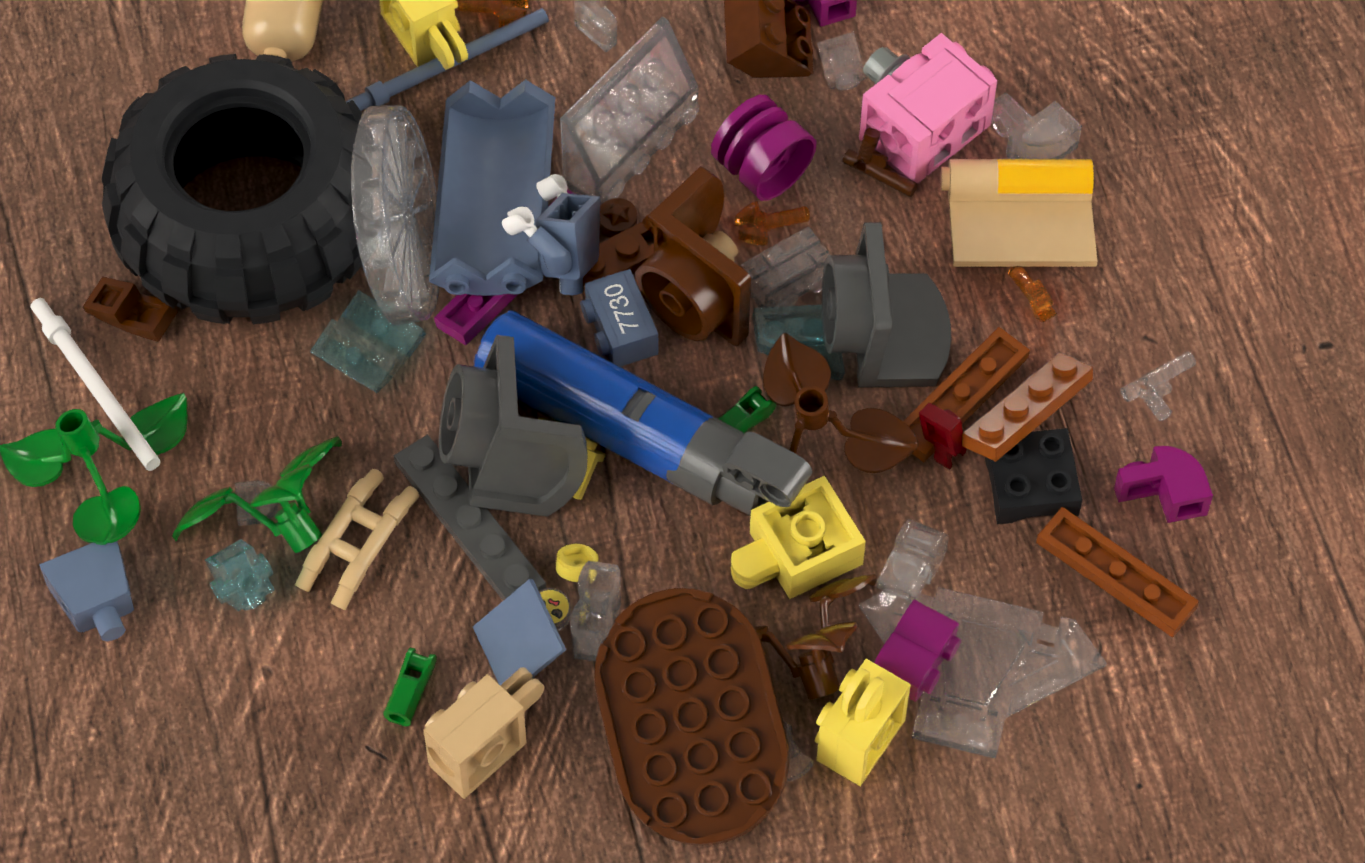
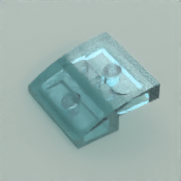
M358 290L339 320L331 319L310 350V353L377 394L411 357L427 333L423 328Z

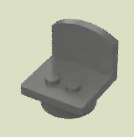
M864 222L856 254L828 255L825 261L822 280V325L826 349L828 353H857L858 387L936 386L944 372L951 346L950 317L942 294L926 273L889 274V267L885 260L881 222Z
M496 335L483 368L457 364L453 368L446 386L441 410L439 454L444 464L468 467L470 506L546 517L563 507L578 491L587 471L586 437L580 425L518 416L514 337Z

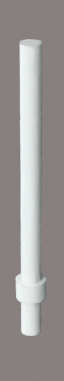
M43 298L34 300L31 303V309L42 323V332L50 343L58 345L146 470L152 471L160 465V459L70 336L71 329L61 316L55 315Z

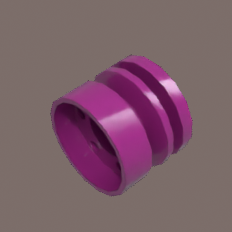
M757 95L738 106L724 120L711 144V155L721 165H724L732 175H739V181L760 201H769L784 193L803 175L816 152L817 141L796 121L788 120L786 112L781 107H778L767 95Z

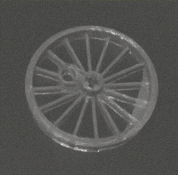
M402 105L370 106L361 116L353 145L351 163L353 219L360 259L371 293L385 318L391 324L400 326L429 319L437 305L440 287L429 282L437 192L428 151L419 126L411 112Z

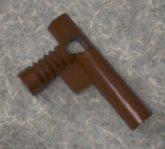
M873 128L866 129L859 152L849 148L842 162L912 197L918 187V183L886 167L888 157L876 151L880 132Z

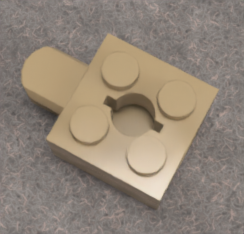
M524 667L518 669L501 685L488 674L479 682H470L461 690L454 704L446 711L441 709L434 713L425 725L424 737L428 765L463 799L470 795L527 744L524 712L541 697L544 685L538 679H532L533 675Z

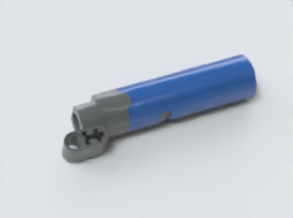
M509 310L493 321L483 335L478 352L475 354L474 367L483 368L496 335L514 337L517 401L556 422L580 425L586 438L712 506L722 501L750 517L751 510L765 504L766 501L787 508L790 507L813 473L808 462L792 451L757 433H744L516 311Z

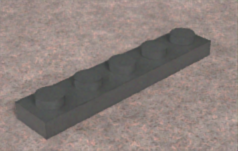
M428 434L394 455L396 466L411 485L417 489L422 499L503 601L528 579L534 580L539 593L547 590L546 582L488 509L470 506L469 485L453 465L442 463L439 448Z

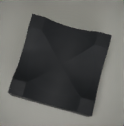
M1068 428L1031 432L996 462L985 457L992 486L997 525L1013 523L1030 517L1054 516L1061 507H1064L1075 516H1079L1082 496Z

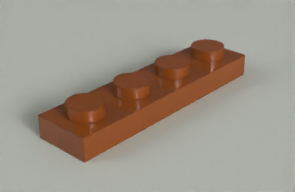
M998 327L903 421L910 427L918 440V448L912 454L924 463L935 452L934 444L924 439L919 418V412L929 402L942 410L948 409L954 412L963 424L1029 358L1030 349Z
M1062 353L1057 354L962 433V446L996 462L1093 380V367Z
M1064 507L1059 509L1037 535L1036 543L1172 638L1197 609L1199 600Z

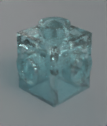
M242 539L205 559L214 577V580L209 582L210 587L221 604L227 602L237 611L242 609L250 610L261 605L266 600L265 596L275 590L269 579L270 576L274 575L269 562L262 553L257 555L254 548Z

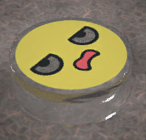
M555 588L540 590L539 593L557 631L563 629L571 618V603L568 596Z

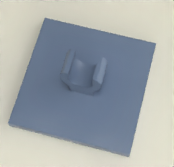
M528 579L473 626L499 685L503 684L521 667L526 668L533 675V678L566 651V647L533 579Z

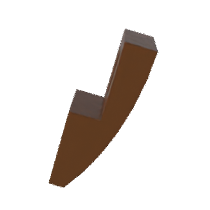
M103 276L83 305L85 312L128 333L157 342L161 340L178 313L176 307L173 309L157 297L140 294L133 283Z

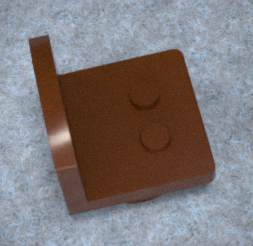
M700 166L648 215V225L654 229V253L636 270V283L644 300L653 312L667 326L681 336L693 341H703L715 331L733 346L737 347L749 336L751 277L743 268L703 239L706 234H713L718 227L724 206V187L718 177Z

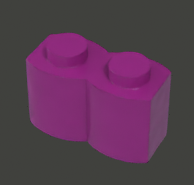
M913 600L901 617L894 632L883 645L874 663L911 684L909 699L916 702L923 692L930 694L933 691L941 675V671L937 670L943 659L950 662L956 654L961 643V639L956 637L959 623Z

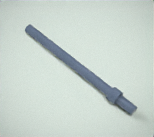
M541 8L465 44L468 52L467 60L549 22L545 10ZM435 58L385 83L378 81L365 87L364 93L347 100L346 103L353 100L360 111L371 106L376 109L390 102V97L446 70L438 58ZM454 59L455 64L453 67L461 64Z

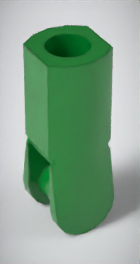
M755 386L717 419L746 433L749 429L767 419L774 412L776 404L772 400L767 401L761 395L762 390ZM749 407L754 410L751 414L746 411Z
M410 647L408 649L398 679L383 713L389 722L406 727L410 726L422 694L434 671L437 659L435 654L431 653L427 657L417 654L415 648ZM410 671L421 672L420 678L409 676Z

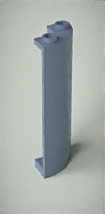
M526 79L502 98L470 80L446 99L429 282L445 288L450 294L482 296L521 294L527 288L543 280L540 253L527 241L529 236L524 231L516 235H510L502 225V220L509 217L507 215L509 211L517 207H527L531 210L534 217V225L537 227L536 219L548 208V201H545L540 196L536 184L550 176L556 97Z

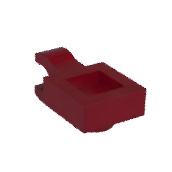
M929 402L919 412L923 436L925 440L934 444L935 462L950 470L953 467L951 462L952 456L956 457L958 454L963 456L967 451V448L962 446L963 425L960 418L954 412L948 409L942 410Z

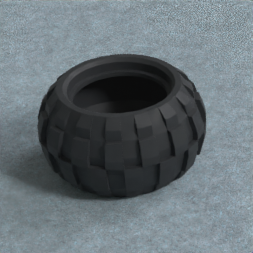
M236 54L210 57L209 64L192 70L184 66L159 79L156 92L144 93L141 98L138 96L123 114L118 139L111 138L102 173L104 187L103 213L112 244L124 266L135 276L139 275L142 285L173 309L176 306L182 310L190 307L191 312L198 319L221 324H229L233 317H250L253 325L280 320V312L299 307L302 311L309 310L330 298L333 285L335 283H344L347 278L350 280L366 260L371 250L370 239L371 237L376 238L381 228L387 201L384 161L377 146L376 135L355 102L351 100L346 103L345 97L337 84L316 69L313 71L308 68L297 70L290 59L260 54L255 60L237 59ZM239 157H274L287 160L301 167L299 176L287 192L273 202L254 209L242 211L216 210L195 201L183 190L202 171L220 162Z

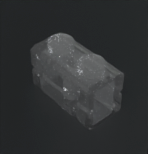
M810 227L804 228L741 264V268L751 277V298H754L755 303L765 315H769L777 309L780 312L789 310L797 303L800 296L809 291L813 293L822 291L824 265L827 256L831 254L823 244L821 245L820 240Z

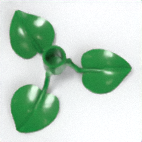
M184 393L171 396L142 409L130 418L156 455L171 450L184 437L188 423L187 397ZM72 409L63 413L56 421V429L39 431L19 441L0 445V454L7 470L18 482L29 487L44 486L58 479L63 471V463L71 461V454L83 458L100 492V496L91 497L81 503L73 515V528L79 538L85 542L99 545L114 543L125 537L136 525L140 517L141 503L135 491L130 487L122 486L108 493L91 458L99 448V434L127 450L132 449L124 438L103 427L99 420L91 422L83 410Z
M336 436L301 452L280 473L281 478L276 484L263 490L250 503L233 493L231 487L220 489L202 498L182 517L173 532V539L176 542L183 530L206 519L222 505L235 503L267 526L275 537L282 534L294 553L303 551L322 536L321 531L309 516L311 510L305 503L302 494L303 484L311 473L312 466L320 461L332 447L342 446L339 436ZM296 500L297 504L295 502L289 504L288 501ZM278 502L282 506V509L274 516L278 521L277 523H274L256 509L259 506Z

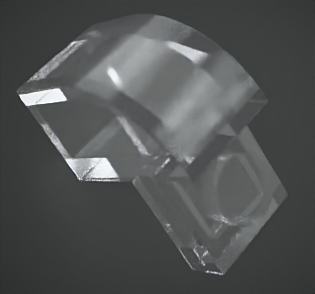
M1007 92L994 100L991 123L1000 136L1008 138L1006 156L1009 159H1063L1078 148L1082 125L1057 101H1054L1032 117Z
M910 518L907 519L896 537L895 546L878 578L877 588L910 602L913 600L917 601L925 584H931L947 552L949 535Z

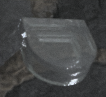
M260 480L236 482L235 494L250 503L259 493L272 485ZM279 502L259 506L256 509L271 520L278 511ZM236 504L239 526L261 524L259 520Z

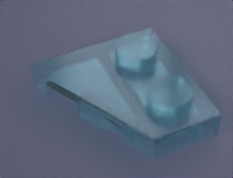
M822 304L754 308L752 320L758 352L769 355L779 337L783 333H787L800 343L815 349L827 360L831 370V379H843L845 369L842 353H828L825 346Z

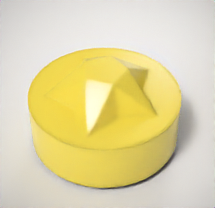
M583 544L566 545L557 553L556 571L562 578L568 581H588L597 574L598 554L592 548Z

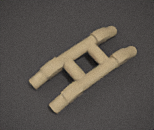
M370 470L364 478L359 479L347 494V499L317 544H314L308 553L295 586L310 592L318 574L321 573L329 559L330 553L350 562L338 583L340 585L331 604L346 610L354 592L357 591L366 575V571L396 525H399L402 518L408 513L409 508L418 500L419 492L412 486L406 487L399 496H395L383 512V516H380L363 507L366 501L373 495V491L384 480L383 474L379 470ZM351 521L373 530L361 549L340 539Z

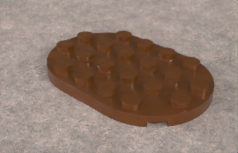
M672 588L649 594L631 604L614 620L616 623L608 632L603 644H600L595 662V689L618 784L631 810L644 824L658 834L670 840L688 845L706 846L725 843L748 833L767 817L783 792L789 771L788 739L765 650L758 633L743 613L732 604L710 592L693 588Z

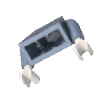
M553 174L536 184L540 196L545 201L557 197L536 219L537 227L534 225L533 214L527 207H517L507 213L509 217L502 220V225L510 235H516L524 231L529 236L527 241L540 253L543 275L545 277L559 278L560 293L564 295H577L583 292V277L598 262L600 196L568 194L567 183L563 176Z

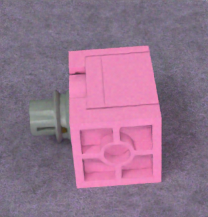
M942 33L925 45L920 54H916L911 58L906 54L897 56L887 47H881L869 57L864 65L863 73L875 85L863 94L859 139L863 140L865 130L868 128L878 130L880 138L876 151L888 157L887 164L897 173L916 183L922 181L926 175L928 176L991 125L997 79H995L993 73L987 67L980 66L969 57L959 43L952 42Z

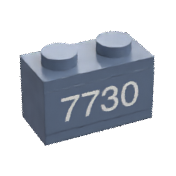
M631 269L585 283V300L580 301V305L587 324L594 323L597 333H594V339L601 356L607 355L610 362L621 367L658 355V332Z

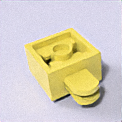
M379 0L381 15L417 67L438 58L444 69L447 70L454 66V59L458 63L468 59L465 43L457 33L460 31V26L455 16V9L458 8L457 0Z
M822 476L805 484L790 507L784 508L767 502L751 510L750 535L754 541L733 551L731 556V576L734 582L744 589L754 588L776 577L789 599H792L863 565L866 541L827 478Z
M868 659L864 660L858 671L852 668L840 685L839 691L842 692L835 704L828 702L816 721V724L820 726L815 737V742L818 744L816 761L861 786L905 722L911 684Z

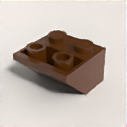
M724 0L728 64L753 78L808 77L814 73L809 10L792 0Z

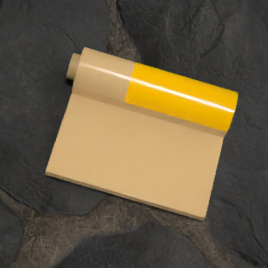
M949 159L948 167H941L940 183L941 191H948L953 267H1097L1098 260L1091 202L1094 181L1092 159Z

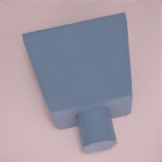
M118 541L107 543L106 545L91 543L39 564L49 591L78 632H86L96 627L103 641L115 640L125 633V627L120 617L131 613L134 610V605Z

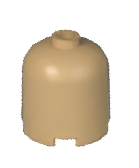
M246 0L242 23V35L246 46L257 56L260 54L279 56L290 59L291 62L303 58L309 53L315 42L324 0Z

